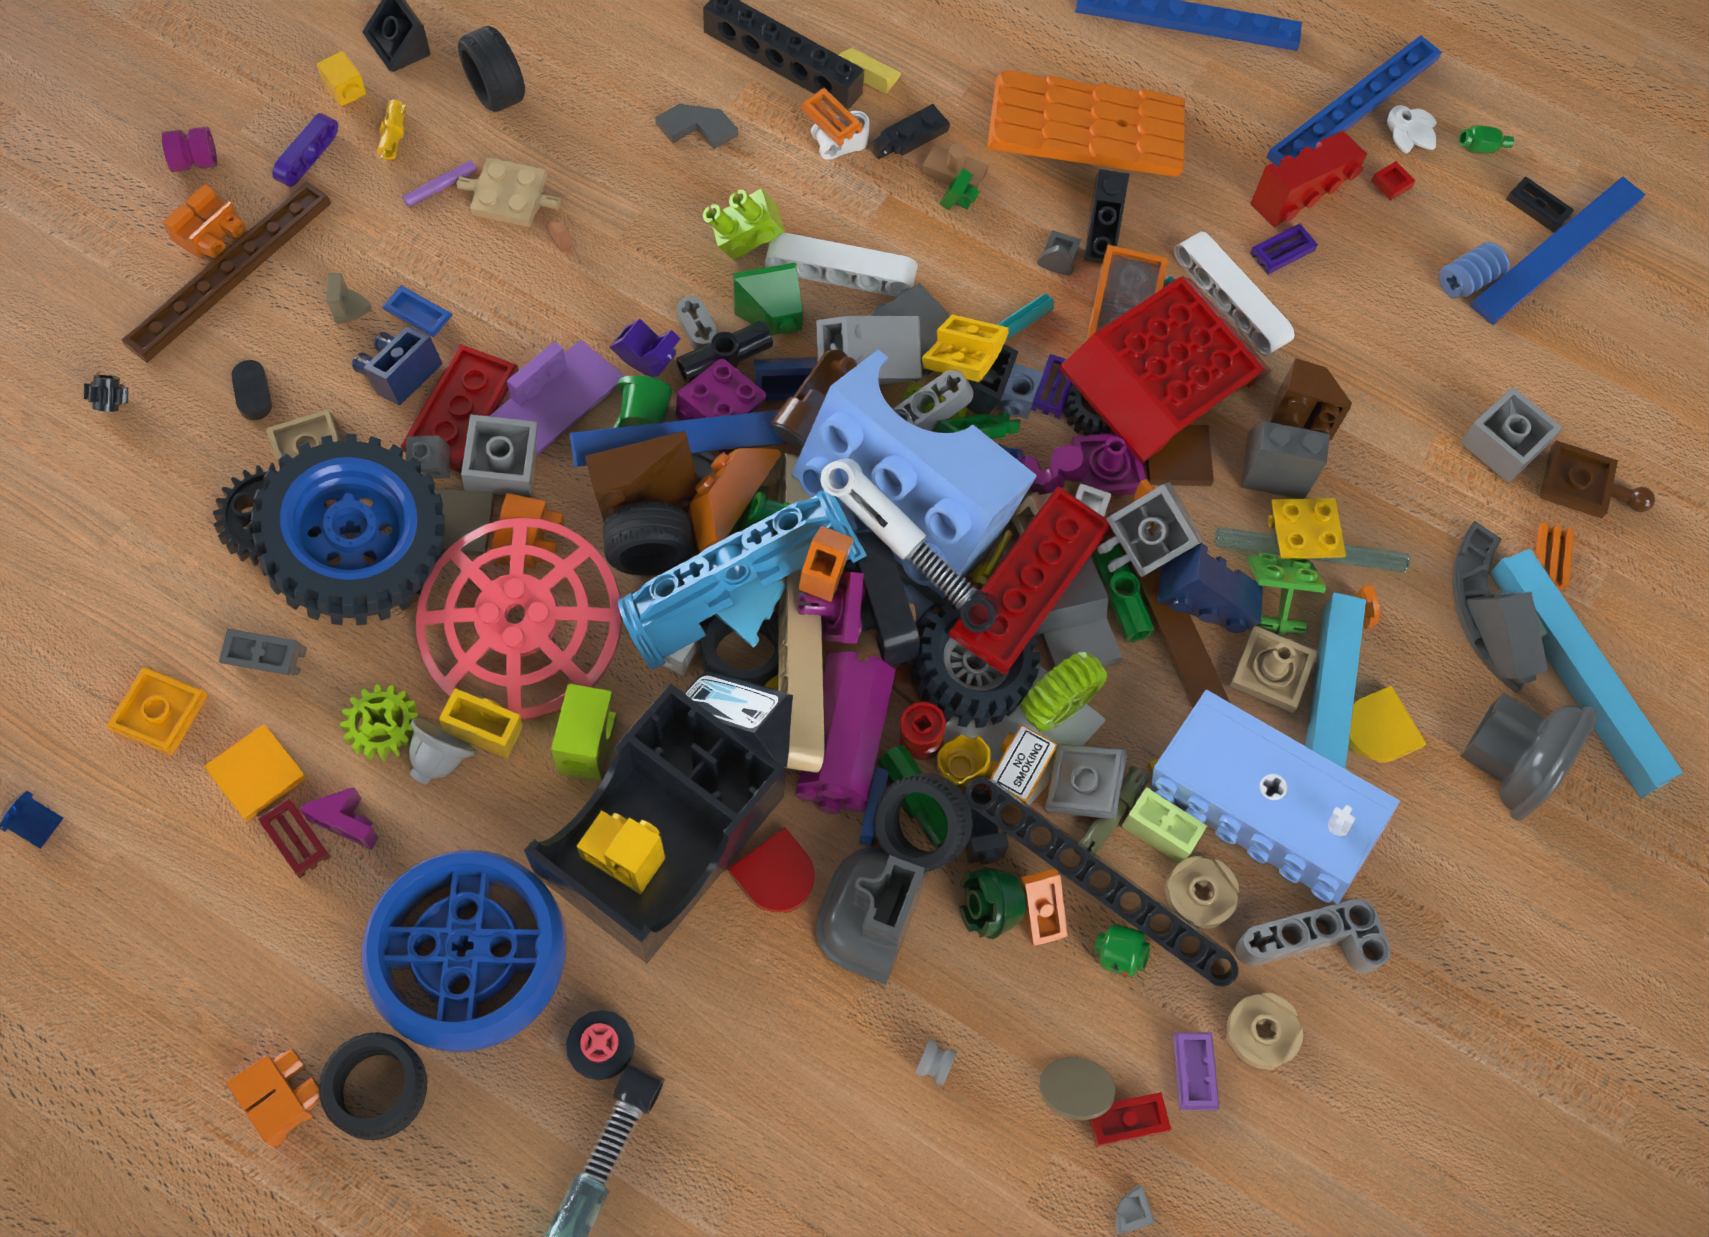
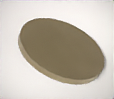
M1078 1057L1062 1058L1050 1063L1042 1072L1039 1084L1040 1094L1047 1106L1064 1117L1076 1120L1094 1119L1105 1114L1114 1102L1116 1091L1112 1077L1103 1067L1093 1061Z

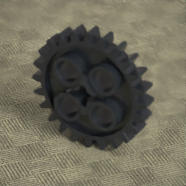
M271 463L268 470L277 473L278 471L274 463ZM256 465V474L253 475L247 470H243L245 479L242 481L232 477L233 489L222 487V492L226 498H216L215 502L219 509L213 511L217 521L214 523V527L217 533H220L218 537L222 545L227 544L226 547L230 554L237 552L242 562L250 556L253 566L258 565L259 559L253 539L251 513L256 511L254 497L257 489L264 491L263 477L268 472H263L260 465ZM254 507L251 511L242 513L245 508ZM311 529L308 531L310 537H318L317 532Z

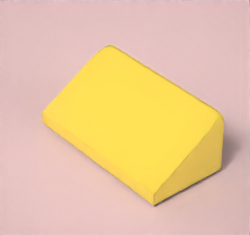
M854 48L839 54V56L864 69L863 83L884 94L889 92L901 76V72Z

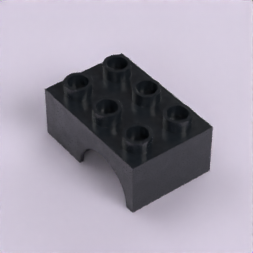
M671 683L613 748V758L606 775L580 812L551 838L541 842L533 839L524 849L533 873L540 880L646 964L784 798L785 768ZM601 811L610 816L617 813L627 820L631 818L638 823L641 820L647 821L660 832L659 836H661L665 860L641 895L580 858L576 846Z

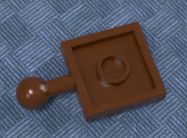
M1557 440L1552 444L1540 499L1601 519L1608 513L1611 497L1628 502L1629 507L1636 512H1646L1655 503V495L1649 488L1637 487L1631 490L1613 484L1618 460Z

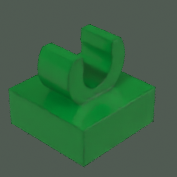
M963 168L951 181L939 204L950 210L957 202L960 207L968 209L980 193L977 188L968 185L973 174Z

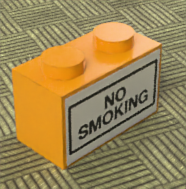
M1021 724L1016 734L1009 731L1000 747V750L1005 752L999 763L995 760L992 761L985 776L992 778L1027 803L1058 744ZM987 785L985 790H988L990 796H992V790ZM1008 805L1016 809L1017 811L1021 812V810L1017 806Z

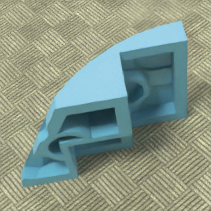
M759 577L729 592L733 605L718 612L715 616L731 627L740 638L754 648L759 641L757 632L763 620L770 619L774 606L780 599L786 585L781 580H778L764 588Z

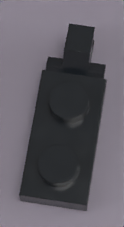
M931 104L883 130L880 133L881 135L873 140L872 152L878 160L892 152L903 156L948 132L950 122L934 104Z

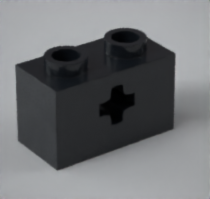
M1004 344L995 362L980 382L967 379L973 389V398L965 408L977 414H989L1001 401L1019 351Z

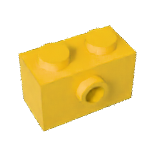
M456 688L452 692L439 718L443 733L508 759L523 729L519 714L502 708L500 704L491 699H480Z

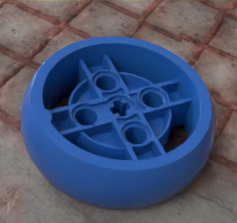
M459 850L436 855L418 863L400 875L387 888L374 906L362 941L361 961L365 985L371 1001L382 1018L395 1031L412 1042L427 1048L448 1052H471L486 1049L519 1034L549 1004L558 987L564 969L567 941L565 924L560 908L551 891L532 871L517 861L497 853L481 850ZM491 883L511 890L525 901L535 917L538 930L518 929L511 914L499 903L490 899ZM451 886L450 897L444 898L429 907L418 919L414 927H401L407 916L420 902L438 890ZM467 906H476L478 908L477 913L471 919H460L461 911ZM428 941L436 942L435 950L427 956L419 955L418 951L422 944ZM465 943H469L473 950H467L465 956L461 957L457 950L464 949ZM499 944H511L512 948L508 955L501 958L493 956L494 949ZM392 969H410L419 987L430 997L439 1001L437 1020L420 1014L403 999L394 983ZM515 971L532 972L526 984L508 1003L496 1011L478 1018L480 1002L488 1000L499 993L511 980ZM458 980H470V986L466 992L459 995L452 993L453 985Z

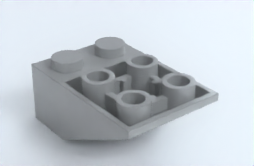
M841 316L816 320L818 361L829 350H841L848 357L855 359L858 365L876 350H880L888 359L880 368L878 375L879 385L923 379L919 316Z

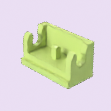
M1146 787L1121 827L1179 864L1191 854L1207 825Z

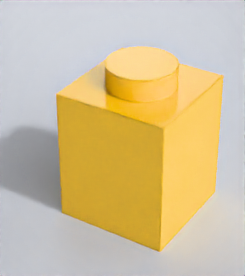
M343 51L316 63L322 84L340 107L366 95L360 72Z

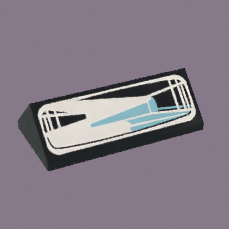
M704 670L684 694L781 766L787 767L793 695L715 671Z

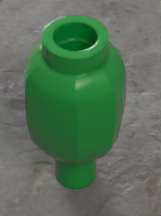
M1474 125L1461 131L1459 145L1465 147L1466 151L1471 153L1488 154L1494 153L1500 148H1512L1514 137L1503 136L1502 131L1495 127Z

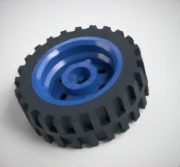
M346 434V441L333 442L332 435L321 437V445L312 448L307 441L298 446L299 454L294 458H291L286 453L278 459L280 470L277 473L268 470L263 477L264 491L257 489L254 497L256 511L251 513V523L256 553L263 575L269 577L270 586L277 595L282 592L286 596L287 604L295 610L300 605L307 608L308 617L317 621L321 614L331 616V624L342 625L343 618H356V625L367 624V616L378 614L380 621L391 617L390 609L399 606L404 611L411 606V597L415 593L420 596L424 582L431 574L435 563L443 554L445 516L442 513L443 502L441 495L434 492L435 482L430 474L422 476L421 463L414 457L408 462L403 459L402 448L394 444L390 450L381 447V439L370 436L369 442L365 443L358 442L356 434ZM370 499L373 505L369 507L361 502V500ZM328 500L337 501L329 508H326L324 506L325 502H327ZM389 526L392 528L390 534L385 535L381 533V531ZM311 529L320 535L315 538L310 537L308 531ZM347 533H355L354 538L346 539ZM363 555L375 559L376 561L372 564H368L363 560ZM339 556L341 557L337 565H330L328 563Z

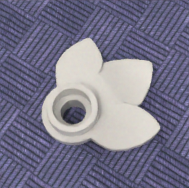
M1403 105L1395 106L1389 112L1387 125L1393 132L1395 144L1402 152L1407 154L1414 145L1428 150L1435 149L1437 140L1432 128L1437 122L1430 113L1419 108L1410 110Z

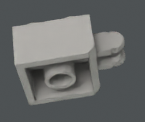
M1168 482L1108 517L1107 521L1116 536L1098 546L1097 550L1099 554L1107 553L1114 546L1121 543L1127 554L1111 561L1107 566L1110 572H1113L1132 561L1142 577L1204 541V538L1173 486ZM1151 521L1154 524H1160L1162 528L1160 531L1162 533L1161 537L1157 534L1151 536L1148 529L1152 528L1149 525Z

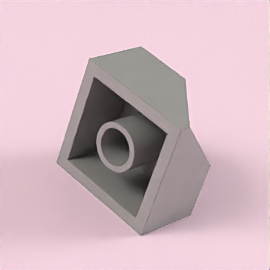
M1512 387L1473 423L1460 443L1505 481L1510 483L1552 442L1563 427Z
M470 414L461 472L464 490L493 492L497 495L510 493L531 498L535 473L538 422Z

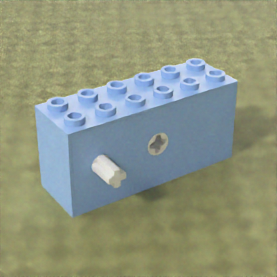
M1205 690L1155 765L1151 783V790L1215 830V834L1228 844L1237 843L1247 849V854L1254 860L1263 864L1266 862L1278 868L1279 873L1287 880L1294 883L1300 881L1310 887L1311 892L1320 900L1328 903L1333 901L1336 904L1340 903L1400 800L1208 690Z

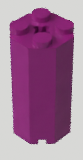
M845 651L828 654L823 675L824 759L818 773L801 770L795 796L801 800L818 804L819 810L824 813L836 815L839 814L840 809L854 812H865L896 670L878 657L868 655L867 661L857 659L858 653Z

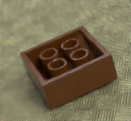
M686 431L585 456L595 497L604 522L618 508L642 501L670 503L681 508L687 514L689 513L690 503L697 494L695 487L698 481Z

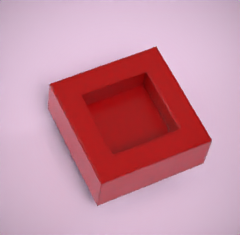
M1397 161L1376 172L1371 180L1390 201L1411 189L1416 181Z

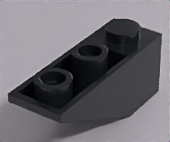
M1099 169L1095 178L1090 207L1084 260L1103 263L1107 246L1117 247L1129 173Z

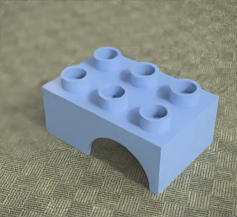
M876 350L830 386L791 475L800 481L802 488L810 497H814L817 495V492L824 490L820 478L821 472L826 465L843 458L854 460L861 467L862 473L927 535L924 543H929V548L934 547L933 552H939L938 556H943V561L948 560L947 565H952V570L957 569L956 574L961 573V579L966 578L987 558L1037 475L974 425L959 432L937 433L919 428L900 417L888 405L880 391L878 375L880 368L887 362L888 357L880 350ZM838 468L836 470V481L840 485L846 486L849 479L848 474L843 469ZM840 500V506L854 531L867 528ZM892 551L894 559L903 565L906 574L914 582L930 587L943 599L947 597L944 596V590L939 591L940 587H935V582L930 583L931 578H926V573L921 574L922 569H917V564L912 565L913 560H902Z

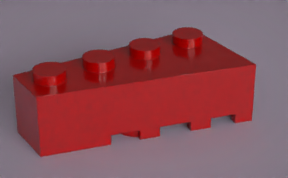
M1344 131L1338 132L1319 141L1314 149L1309 146L1302 149L1295 159L1288 155L1282 158L1280 161L1281 165L1279 166L1273 163L1265 166L1250 204L1273 227L1284 221L1290 222L1297 216L1300 210L1305 207L1311 208L1326 193H1334L1344 181L1348 179L1350 181L1354 180L1363 170L1362 164L1367 153Z

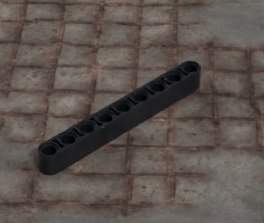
M980 776L968 784L965 796L969 802L968 804L1179 960L1217 986L1225 987L1236 980L1239 968L1234 956L1215 940L992 778ZM980 783L988 785L992 790L991 800L985 803L977 801L973 796L975 785ZM1014 805L1021 810L1022 818L1018 823L1009 824L1003 819L1002 809L1005 806ZM1036 827H1045L1051 833V840L1045 845H1038L1033 842L1031 831ZM1073 848L1080 853L1081 860L1077 865L1070 867L1061 862L1060 855L1065 849ZM1104 870L1110 875L1111 880L1106 887L1097 888L1091 884L1090 876L1094 871ZM1134 892L1140 897V903L1135 909L1127 910L1120 905V898L1124 893ZM1157 914L1168 916L1170 919L1169 927L1164 931L1153 930L1150 927V921L1153 916ZM1194 936L1200 940V946L1197 951L1186 953L1180 949V943L1185 937ZM1223 958L1230 962V968L1227 973L1216 975L1210 971L1211 964L1216 959Z

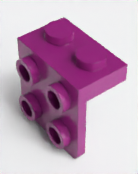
M720 359L677 392L676 416L679 421L752 413L765 402L766 393L729 362ZM725 449V450H718V451L722 454V453L725 452L727 449Z

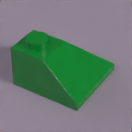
M790 263L733 273V306L735 315L751 324L758 321L765 322L771 335L791 334L802 330L803 309L796 264Z

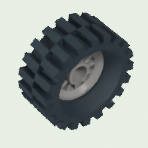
M948 603L941 607L938 615L935 613L929 620L919 639V658L911 661V665H915L911 672L912 681H920L916 692L920 698L928 695L930 698L928 702L944 711L943 714L947 722L950 721L952 716L959 718L957 726L967 727L971 720H975L976 728L985 727L990 719L992 724L995 725L1001 722L1006 715L1009 717L1016 710L1038 676L1039 669L1036 666L1040 662V652H1032L1038 644L1037 639L1033 635L1004 675L948 636V633L960 618L959 609L955 607V604L952 608ZM967 662L974 663L979 670L972 669Z

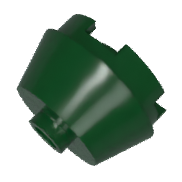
M980 866L975 871L967 872L963 875L959 888H965L966 905H961L959 908L963 922L969 932L977 931L980 938L995 939L1022 922L1026 909L1025 895L1019 879L1013 873Z

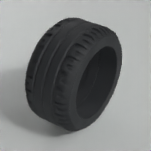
M484 26L463 35L458 43L460 60L465 74L481 103L488 110L498 112L522 101L525 95L524 79L518 62L503 35L491 26Z
M660 501L631 503L615 510L607 517L603 525L606 560L612 567L623 573L638 576L660 575L689 560L693 555L694 542L691 519L684 510L673 504Z
M775 612L772 613L769 620H763L758 630L759 633L765 635L772 642L775 652L767 663L751 670L732 668L719 658L716 653L719 643L734 631L715 615L709 619L704 627L706 636L700 639L701 662L704 670L715 671L762 686L773 677L779 675L778 615Z
M919 773L896 781L881 795L874 811L873 826H875V837L878 839L877 842L880 848L884 850L883 853L888 858L891 855L925 868L924 871L938 869L957 858L967 846L972 833L973 818L966 796L963 795L962 790L957 785H954L952 781L932 773ZM921 792L933 797L945 811L948 821V833L944 844L936 851L918 849L902 833L899 823V812L904 799L910 793Z
M374 1032L355 1036L340 1045L328 1058V1062L325 1063L319 1082V1097L322 1108L328 1119L350 1136L363 1140H381L391 1137L409 1126L423 1107L428 1084L424 1064L418 1054L406 1042L394 1035ZM376 1055L394 1057L401 1063L405 1073L404 1089L397 1103L386 1113L374 1118L362 1119L352 1115L347 1110L343 1097L344 1085L349 1073L358 1063L366 1058Z

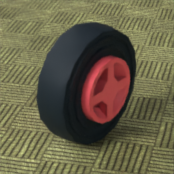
M604 1010L589 1012L579 1018L570 1029L566 1041L567 1057L574 1069L585 1078L598 1081L613 1078L624 1071L632 1060L635 1048L633 1032L626 1020L616 1013Z

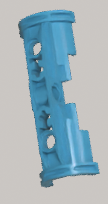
M820 490L816 496L808 500L797 501L743 531L732 534L706 548L700 554L646 582L639 591L631 592L626 597L620 598L618 600V607L624 624L635 646L651 670L665 664V657L705 637L706 633L699 623L733 605L729 592L759 577L765 588L799 569L802 571L812 539L820 526L854 538L847 560L851 559L854 563L867 556L840 506L839 498L831 496L825 490ZM776 531L778 535L774 536L772 532Z

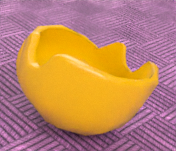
M959 734L952 740L944 743L937 753L938 772L942 777L952 781L958 787L967 788L972 780L985 776L990 768V748L980 736L969 738Z

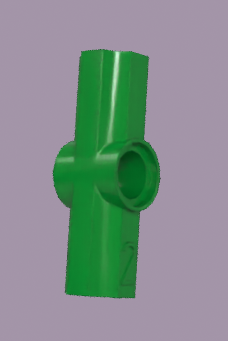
M1117 544L1112 550L1099 554L1096 548L1091 554V558L1109 597L1108 607L1113 610L1125 641L1133 643L1152 635L1154 627L1139 593L1140 582L1138 578L1130 572L1127 563L1113 572H1110L1107 567L1114 559L1124 556L1120 545ZM1116 589H1124L1129 595H1122Z
M904 744L893 747L878 759L879 766L882 769H887V772H889L888 779L891 784L908 776L923 773ZM910 793L904 799L901 805L902 809L909 818H915L935 849L942 847L948 833V821L944 809L939 802L925 793Z

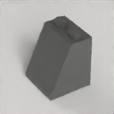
M1266 421L1262 422L1248 432L1241 487L1296 499H1305L1327 463L1330 434Z

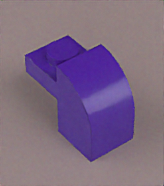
M639 318L628 324L609 348L630 367L646 376L658 377L676 355L674 347L681 338L673 330L658 336Z

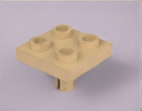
M1253 626L1229 687L1294 713L1298 707L1317 651L1260 627Z

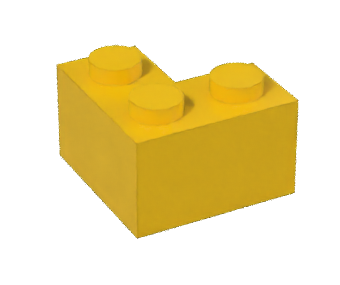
M601 811L576 846L580 858L640 895L665 860L661 836H659L660 832L655 826L644 820H641L640 823L631 818L627 820L617 813L610 816Z

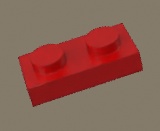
M1162 1092L1115 1101L1105 1114L1089 1119L1096 1147L1171 1131Z

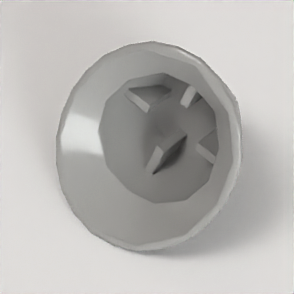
M419 718L412 720L414 735L410 743L409 756L413 768L410 771V775L418 782L428 784L432 778H443L451 774L463 758L477 754V750L467 742L443 733L439 725Z

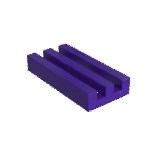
M1299 223L1252 247L1250 254L1253 258L1258 257L1257 263L1260 266L1264 265V271L1269 275L1314 252L1318 244ZM1297 235H1300V236H1301L1300 238H1298V239H1296V240H1294V241H1292V242H1287V243L1283 244L1280 248H1278V249H1276V250H1274V251H1272V252H1270V253H1268V254L1265 253L1266 251L1272 249L1273 247H1275V246H1277V245H1279V244H1281V243H1283V242H1285V241H1287V240H1289V239H1291V238H1293V237H1295V236H1297Z
M1052 354L1049 355L1031 410L1037 411L1038 408L1043 410L1042 414L1048 415L1050 412L1055 414V418H1061L1073 384L1067 379L1058 406L1052 404L1063 376V372L1059 368L1046 402L1042 401L1041 397L1053 364H1058L1060 367L1066 360L1065 358Z

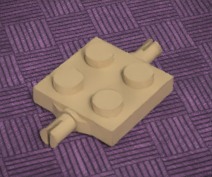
M487 157L482 173L477 180L459 176L457 181V189L474 192L470 211L472 215L531 227L534 216L541 206L559 210L561 204L560 197L546 195L543 192L547 178L546 169Z

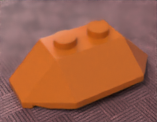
M738 448L728 455L725 453L720 454L712 462L710 467L713 471L695 487L697 494L689 506L688 515L692 522L693 540L698 550L702 552L727 537L782 454L778 449Z

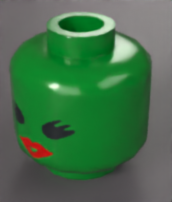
M1119 924L1111 925L1106 934L1100 932L1094 947V953L1100 955L1099 961L1103 969L1127 977H1133L1138 970L1142 972L1145 970L1151 950V944L1146 942V936L1143 932Z

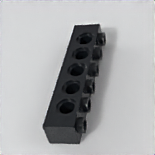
M710 0L703 7L704 33L815 94L825 88L847 110L863 94V68L742 1Z

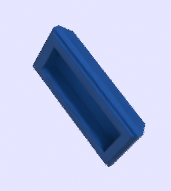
M402 285L382 306V309L432 337H435L453 316L451 312Z

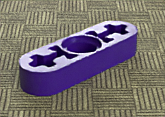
M323 113L315 115L277 159L273 167V178L288 187L296 185L335 139L338 132V122Z

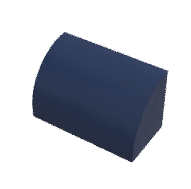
M817 357L753 359L754 382L766 393L765 401L787 400L789 397H794L818 362Z

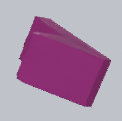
M348 788L305 803L300 809L308 822L367 849L372 850L379 838L371 827L373 823L365 817L354 813L361 800V796L355 788Z

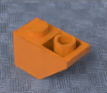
M820 526L812 539L804 562L798 590L832 602L854 538Z

